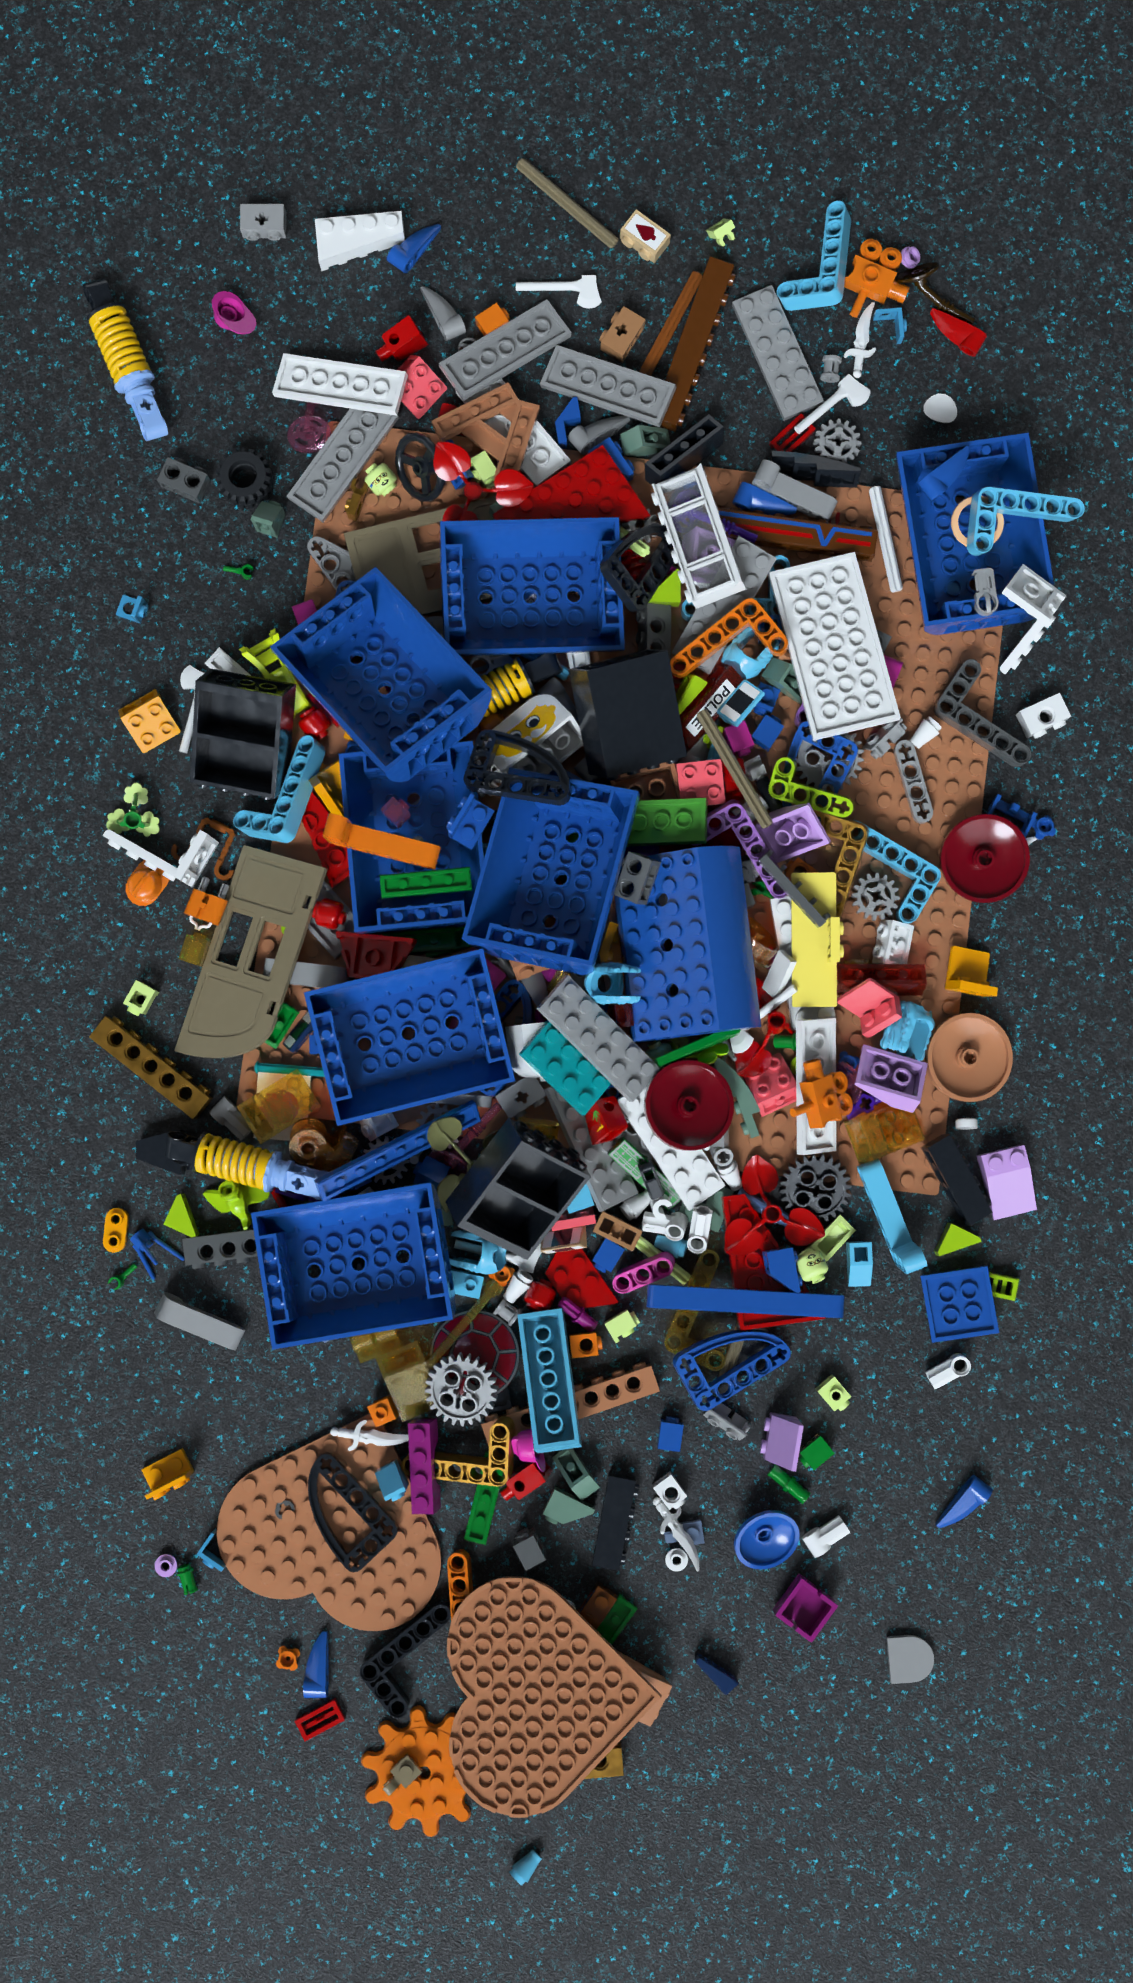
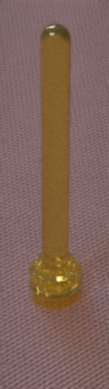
M492 1278L489 1279L485 1284L486 1288L483 1295L427 1360L426 1364L428 1367H433L488 1301L503 1292L504 1288Z

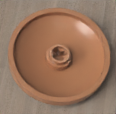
M962 1013L945 1019L934 1029L932 1036L929 1038L927 1050H925V1062L928 1063L927 1073L932 1083L941 1093L957 1101L977 1102L993 1096L1006 1083L1012 1068L1013 1052L1007 1034L998 1023L981 1014Z

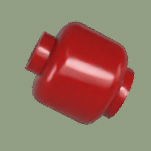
M313 706L299 715L301 719L298 721V725L305 735H310L320 740L329 734L327 729L331 726V722L321 708L315 709Z
M324 898L315 904L312 917L315 918L317 925L335 930L340 924L344 925L347 912H344V905L341 902Z
M541 1279L540 1282H531L529 1289L524 1295L526 1307L533 1312L550 1310L556 1298V1291L552 1288L553 1284L544 1279Z

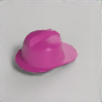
M227 291L218 292L214 295L212 299L214 319L221 328L231 330L237 334H249L255 330L257 324L254 315L237 295Z
M532 1428L520 1431L517 1436L511 1439L514 1454L523 1462L536 1463L540 1471L544 1472V1453H536L534 1450Z

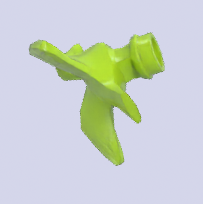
M226 1180L220 1184L218 1190H206L203 1195L219 1212L227 1213L231 1211L240 1219L243 1229L247 1230L252 1223V1217L247 1209L248 1205L260 1203L268 1199L270 1193L250 1187L249 1185L246 1186Z

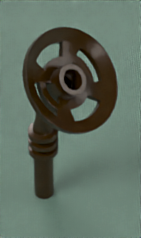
M937 262L918 265L913 269L900 273L896 277L897 282L914 283V286H917L938 307V310L942 309V312H946L971 325L973 324L974 317L955 307L954 303L950 304L949 300L946 302V298L942 299L926 284V278L939 268Z

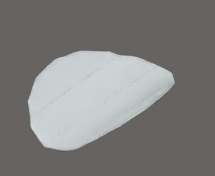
M938 393L931 396L925 402L924 413L937 422L950 423L957 417V407L951 397Z

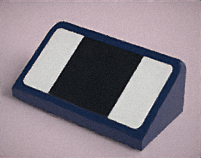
M309 1011L306 1012L283 1042V1045L294 1054L298 1052L313 1032Z

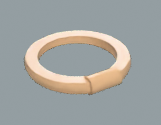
M972 496L962 500L954 509L951 517L953 534L966 547L967 538L959 529L958 519L961 511L966 506L971 505ZM981 496L982 501L988 504V497ZM1000 513L996 515L997 526L993 544L999 539L1004 528V516ZM976 542L977 547L982 549L983 542Z

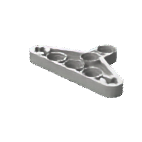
M313 537L309 540L307 548L310 555L336 591L338 587L337 580L341 577L356 582L348 551L321 537ZM315 543L318 545L323 544L321 549L325 556L321 557L317 550L313 551ZM327 560H334L336 562L334 570L329 571L324 568Z

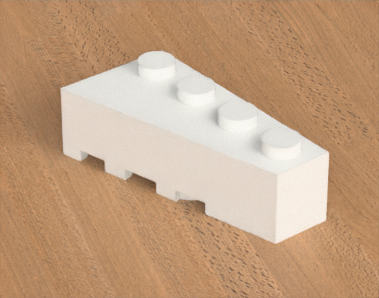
M401 211L315 219L318 260L321 271L327 270L330 266L336 264L342 265L356 257L368 256V253L377 250L382 251L396 244L400 245L405 240Z

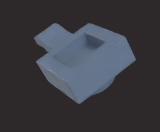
M700 1519L680 1522L683 1524L684 1530L692 1538L694 1545L705 1543ZM672 1531L664 1532L666 1543L677 1542L673 1537Z

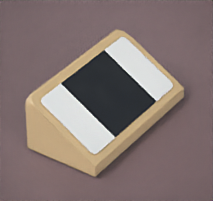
M586 1226L549 1231L541 1242V1252L550 1254L587 1248Z

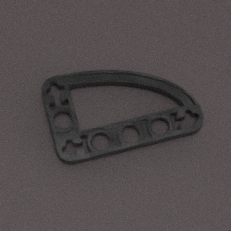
M648 525L628 533L611 547L600 562L602 575L631 612L643 610L647 606L674 564L671 551L674 548L672 544H668L664 534L667 531L666 525ZM678 534V537H679V540H680V543H681V546H682L683 541H682V538L680 537V535ZM646 535H655L663 538L637 579L634 580L619 560L621 555L634 542ZM662 553L665 556V563L662 560ZM652 568L656 571V577L653 575ZM622 579H623L624 582H625V586H626L625 589L622 587V583H621V580H622ZM643 582L647 585V592L643 587Z
M484 730L478 734L463 779L470 791L557 806L564 805L570 800L572 792L570 779L562 764L547 750L524 738L500 731ZM503 745L514 748L541 760L557 774L560 782L490 771L498 746ZM479 757H487L484 764H476V760ZM493 780H501L499 787H490ZM515 783L523 784L519 791H512L511 787ZM535 787H544L541 794L534 795L532 793ZM560 791H563L564 794H560L559 797H556L555 794H559Z
M326 1452L316 1459L308 1479V1495L314 1519L323 1538L338 1560L348 1571L358 1572L395 1538L398 1533V1525L335 1455ZM322 1458L325 1460L330 1458L332 1460L330 1466L333 1469L336 1466L340 1468L332 1477L328 1475L332 1470L329 1467L323 1468L321 1466L323 1464ZM319 1473L372 1529L348 1553L336 1538L322 1510L318 1494ZM338 1474H345L348 1477L347 1485L339 1486L336 1483V1476ZM358 1490L362 1492L364 1498L361 1502L356 1503L352 1501L351 1493ZM369 1507H375L378 1510L379 1516L376 1519L367 1517L366 1510ZM382 1516L386 1518L383 1520L385 1526L391 1525L393 1527L391 1530L392 1535L389 1533L383 1534L384 1527L381 1524L378 1527L375 1526ZM372 1539L377 1542L378 1547L375 1551L371 1552L365 1548L367 1540ZM361 1551L368 1556L367 1559L364 1555L360 1558L359 1566L356 1564L350 1565L351 1556L356 1558Z

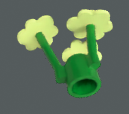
M137 782L133 783L131 787L127 786L125 788L124 801L132 803L131 810L127 811L126 814L122 809H116L114 813H109L107 816L109 821H107L106 827L109 830H114L117 834L129 829H136L137 832L143 833L146 837H149L151 834H157L160 830L157 825L160 822L159 818L154 817V814L150 811L145 812L142 816L136 810L139 804H146L148 802L147 788H142V785Z

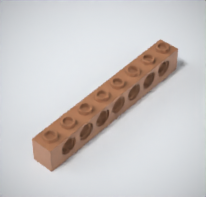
M640 1362L633 1365L632 1370L625 1372L624 1369L612 1372V1377L604 1379L603 1376L590 1380L591 1384L582 1386V1383L574 1385L578 1420L660 1392L651 1364L646 1365L645 1362ZM630 1377H637L640 1380L636 1388H630L627 1385ZM610 1384H615L619 1390L617 1394L609 1395L606 1392V1387ZM590 1391L595 1392L598 1396L597 1400L592 1403L587 1402L584 1398L585 1394ZM528 1402V1406L519 1408L518 1405L513 1406L511 1409H507L505 1414L499 1416L497 1413L485 1416V1421H482L481 1425L488 1446L490 1428L502 1416L510 1417L513 1420L515 1436L520 1431L531 1428V1424H524L521 1420L524 1414H530ZM498 1426V1429L502 1433H507L500 1428V1426Z

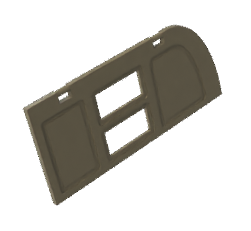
M496 496L470 502L467 511L474 512L478 520H493L489 514L490 505L497 502ZM447 508L344 533L356 581L377 567L422 616L442 611V590L438 588L428 591L422 566L440 562V548L418 553L412 529L442 521ZM487 593L480 596V601L492 599L491 595Z
M243 845L225 898L228 904L219 926L215 928L174 1050L175 1052L202 1058H229L256 1049L270 1037L275 1028L281 1004H283L312 918L313 908L316 899L319 897L328 869ZM308 896H310L311 900L308 909H305ZM233 912L253 917L237 967L217 961ZM265 922L286 927L269 977L249 971ZM276 1002L273 1013L270 1015L272 1004Z

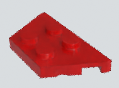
M336 931V937L340 939L343 949L341 954L346 962V970L350 978L361 979L401 969L417 943V939Z
M583 1249L556 1252L545 1274L561 1298L566 1297L578 1307L582 1306L583 1308L618 1303L617 1298Z

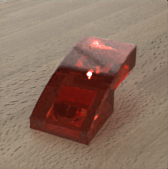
M632 1004L608 1006L609 1017L619 1027L634 1026Z

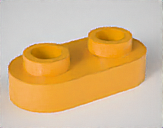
M122 1208L109 1210L105 1217L103 1245L107 1251L112 1253L123 1250L127 1244L129 1215ZM115 1215H118L120 1218L118 1223L113 1222ZM112 1237L117 1239L115 1246L110 1242Z

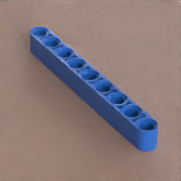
M648 1284L646 1307L843 1318L844 1295Z

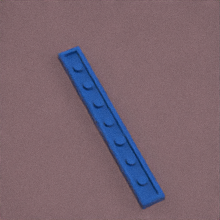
M471 1100L315 1179L314 1183L320 1199L324 1202L430 1148L427 1132L430 1125L439 1118L446 1116L457 1118L461 1122L462 1131L481 1122L476 1103Z

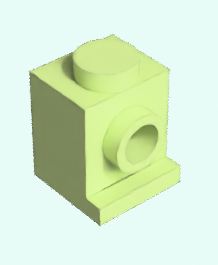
M484 450L471 458V467L469 469L473 470L472 474L477 483L481 482L484 488H491L495 485L494 475L496 468Z
M136 980L123 1004L129 1006L127 1011L136 1016H139L140 1013L146 1015L159 992ZM140 996H144L145 998L143 1004H139L138 998Z
M628 1309L604 1322L615 1343L620 1341L619 1336L622 1335L625 1338L634 1332L633 1328L640 1323L634 1311L629 1313Z
M832 1374L815 1388L834 1411L837 1409L842 1411L850 1404L848 1399L851 1398V1395ZM833 1392H839L840 1396L838 1399L832 1398Z

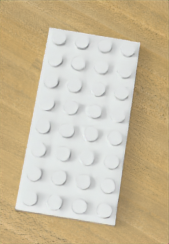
M855 552L769 572L768 576L783 632L788 640V650L812 740L815 741L900 720V713Z

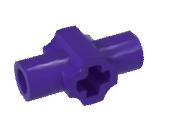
M861 1093L855 1097L852 1111L849 1115H846V1118L851 1120L861 1113H870L874 1110V1106L882 1101L869 1093ZM861 1098L869 1100L867 1109L859 1106L862 1103Z

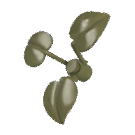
M452 1116L437 1119L430 1125L427 1132L430 1146L435 1150L443 1151L451 1144L468 1163V1172L476 1160L471 1161L454 1142L462 1132L461 1122ZM499 1130L491 1132L484 1138L482 1142L484 1149ZM461 1173L459 1177L455 1174L446 1176L437 1187L440 1203L446 1213L450 1210L445 1201L466 1175L464 1173Z

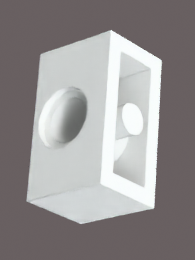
M1058 693L1019 711L1016 717L1026 738L1034 736L1036 739L1047 734L1046 730L1051 727L1056 730L1066 725V720L1071 715L1061 694ZM1040 713L1047 714L1049 718L1047 723L1041 721Z

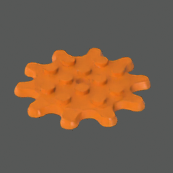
M417 1705L410 1710V1723L405 1728H398L388 1720L382 1721L379 1724L378 1732L384 1739V1748L379 1752L367 1751L361 1757L362 1765L367 1769L374 1770L378 1776L376 1784L366 1790L365 1799L370 1804L386 1801L391 1805L392 1813L388 1823L392 1829L399 1830L403 1828L407 1820L416 1818L422 1824L423 1833L428 1837H433L439 1832V1819L441 1816L451 1814L460 1822H465L470 1818L471 1810L464 1801L466 1792L456 1778L449 1753V1737L456 1713L450 1712L446 1714L441 1723L433 1724L428 1721L424 1707ZM406 1754L419 1767L425 1766L430 1769L431 1774L428 1777L424 1778L419 1775L406 1788L400 1784L389 1796L383 1790V1785L394 1776L390 1769Z

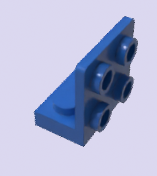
M470 793L469 797L464 796L458 806L459 814L457 817L453 815L446 827L448 837L472 850L495 811L477 801L475 794Z

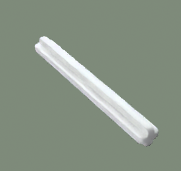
M874 486L869 489V495L890 591L892 593L899 592L903 589L882 490L880 486Z

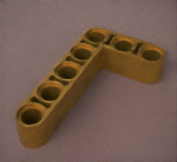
M814 810L815 814L821 817V824L827 835L844 841L834 870L836 873V891L840 892L843 897L841 902H836V917H840L841 920L869 836V830L862 823ZM833 821L841 822L843 826L841 832L836 833L831 829ZM854 828L863 830L864 837L857 840L853 837L852 831ZM847 849L855 850L857 854L855 860L850 861L846 858L845 852ZM839 871H847L850 875L849 880L846 882L841 881L838 877Z
M502 1416L490 1428L489 1458L435 1452L434 1462L439 1466V1469L434 1467L435 1478L438 1480L496 1487L505 1485L513 1474L514 1452L511 1439L515 1436L513 1420L510 1417ZM498 1426H503L507 1433H502ZM497 1448H502L506 1455L500 1454ZM409 1454L401 1463L402 1471L410 1476ZM453 1464L458 1465L461 1471L455 1470ZM475 1467H479L483 1474L476 1472ZM498 1469L503 1471V1473L505 1474L504 1477L500 1476L497 1473Z

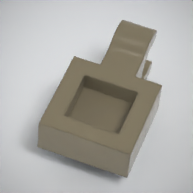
M406 1754L390 1769L394 1776L383 1785V1790L389 1796L400 1784L406 1788L422 1773V1769Z

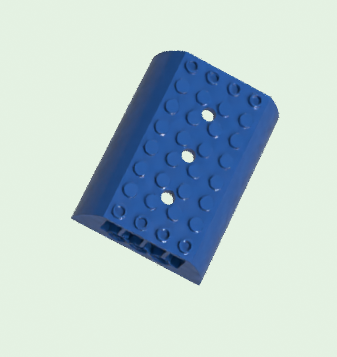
M1029 433L896 452L924 631L933 635H943L1024 623L1035 619L1034 616L1028 614L1019 605L1009 600L1002 592L1023 564L1054 586L1043 519L1003 514L1004 528L1001 536L993 544L990 551L979 556L971 555L967 547L956 539L951 528L952 513L958 505L955 501L957 495H963L965 498H968L985 487L1039 493ZM968 446L970 452L958 478L943 494L934 501H931L918 483L957 452ZM1004 497L1003 503L1009 507L1010 501L1007 497ZM1025 500V506L1029 510L1031 509V503ZM971 505L966 506L961 511L958 519L959 529L965 537L968 536ZM980 516L979 523L985 527L986 521ZM992 568L994 571L999 604L996 611L989 616L979 615L974 607V595L977 592L970 588L969 582L975 580L971 574L976 569ZM981 597L979 599V606L984 611H986L985 597ZM990 598V601H991V611H992V609H993V607H994V602H993V600Z
M619 517L440 521L443 638L460 656L624 651L623 602L600 570L601 560L611 547L620 540ZM528 592L533 593L536 596L535 602L527 603L524 600V595ZM569 592H577L580 599L577 602L570 601L567 597ZM487 593L491 595L492 602L483 604L480 601L482 594Z
M377 567L373 568L270 646L272 652L388 779L394 782L410 780L474 730L485 715L491 700L492 689ZM355 656L363 658L359 664H354L351 660ZM388 686L391 688V691L388 694H381L379 692L380 688ZM411 717L420 719L414 725H410L407 722Z
M473 741L457 742L414 777L405 782H394L388 779L364 751L339 754L344 817L348 818L355 825L411 839L421 837L424 842L441 847L436 869H429L347 848L355 933L374 935L390 932L465 927L484 861L482 834L474 848L470 850L448 837L446 826L453 815L457 817L459 814L458 806L464 796L469 797L470 793H473L478 801V793L470 791L463 780L474 748ZM416 793L420 796L418 804L411 805L408 803L407 799L410 794ZM470 867L472 890L383 899L381 897L380 875Z
M509 768L508 774L560 782L558 776ZM570 779L572 788L571 798L566 804L561 806L501 797L462 939L469 945L477 949H483L485 953L497 958L579 975L592 973L640 799L639 791ZM515 783L511 790L519 791L523 784ZM537 786L533 789L532 793L539 795L543 792L544 787ZM560 791L559 794H555V795H556V797H559L560 794H564V793H563V791ZM571 833L579 834L576 842H568V836ZM560 875L567 876V881L563 885L556 884V880ZM554 917L556 919L554 926L550 928L545 927L546 919Z
M706 846L649 855L648 857L660 861L661 865L647 905L635 904L614 895L622 964L641 969V973H623L626 995L641 996L639 1002L627 1003L631 1039L635 1043L761 1027L740 847ZM641 862L637 864L638 872L642 868ZM633 883L630 885L629 888L630 893L634 891ZM664 893L668 900L664 906H661L659 897ZM667 939H671L673 942V947L670 951H667L664 947ZM672 984H676L678 987V994L675 997L669 991Z
M483 949L304 992L337 1126L515 1081ZM449 1016L457 1017V1027L453 1029L448 1028L445 1024L446 1019ZM405 1027H412L414 1029L415 1035L412 1039L403 1038L402 1030ZM361 1038H368L371 1041V1047L368 1050H361L358 1047V1042Z
M431 1182L330 1199L324 1202L318 1201L251 1213L272 1350L454 1319L455 1290L441 1204L437 1191ZM400 1250H406L409 1253V1260L405 1263L400 1262L397 1258ZM356 1257H361L365 1261V1267L362 1270H357L353 1266V1261ZM313 1264L318 1265L321 1269V1274L316 1278L312 1277L309 1273V1268Z

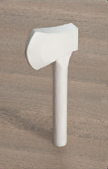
M582 275V279L569 282H516V291L580 292L577 304L583 308H595L602 303L597 289L596 275Z
M848 374L838 383V390L794 427L795 431L798 434L803 432L845 397H847L853 407L863 405L870 396V389Z
M191 665L187 666L181 674L180 682L184 690L195 689V680L204 673ZM194 698L179 749L180 752L186 754L188 753L193 734Z
M792 984L759 1009L760 1018L765 1017L798 991L795 985ZM750 1028L741 1029L737 1036L730 1038L733 1053H743L751 1046L754 1038L748 1033Z
M456 1239L454 1248L482 1255V1246ZM541 1243L528 1260L516 1254L506 1252V1261L517 1265L519 1269L525 1272L533 1273L537 1260L542 1253L540 1249Z

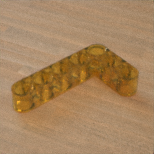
M706 1249L698 1255L686 1286H710L719 1264V1256L714 1250ZM707 1253H712L715 1257L711 1265L703 1263V1257ZM697 1274H704L706 1276V1282L701 1286L694 1283V1278ZM675 1310L663 1339L664 1346L669 1352L677 1354L690 1345L699 1342L688 1336L699 1311ZM680 1315H685L689 1319L688 1324L684 1327H680L676 1323ZM671 1336L679 1337L680 1343L677 1347H670L667 1342ZM717 1348L694 1358L697 1364L714 1371L722 1369L726 1361L723 1353ZM712 1354H718L721 1360L719 1364L711 1365L709 1357Z

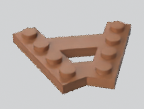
M506 383L432 420L431 424L441 442L462 433L496 458L499 462L494 475L495 480L496 475L504 469H514L520 472L540 411V405L519 400L510 384ZM498 414L504 416L511 422L507 438L499 434L484 421Z

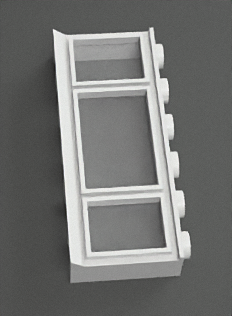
M701 463L692 470L658 484H652L654 493H651L655 506L659 505L661 512H658L659 520L667 528V531L664 532L666 540L674 548L671 551L672 558L675 564L679 563L681 569L677 571L681 583H685L687 590L684 591L688 603L692 602L696 609L746 590L739 573V567L732 553V547L727 539L718 507L714 501L711 487L707 481L706 472Z

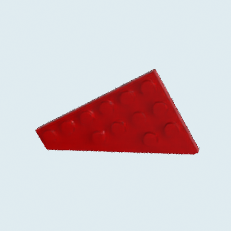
M602 445L533 488L529 496L520 504L513 507H503L492 514L494 520L619 517L620 523H626L632 520L644 519L645 521L650 518V514Z
M745 1194L721 1197L725 1229L735 1219H747L751 1222L752 1226L761 1221ZM762 1224L756 1230L761 1233L763 1241L755 1252L744 1256L729 1255L733 1289L791 1292L765 1272L762 1251L777 1249L779 1246L770 1231ZM802 1281L800 1291L802 1293H809V1291L806 1288V1285ZM737 1313L740 1331L825 1319V1317Z

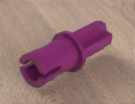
M563 1297L558 1303V1307L562 1308L571 1317V1321L580 1324L587 1332H592L596 1328L598 1321L588 1315L582 1306L578 1307L566 1297Z

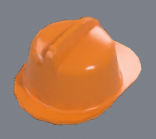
M145 860L137 866L126 883V894L129 900L138 906L152 904L170 881V879L162 875L163 870L157 867L156 871L145 866Z

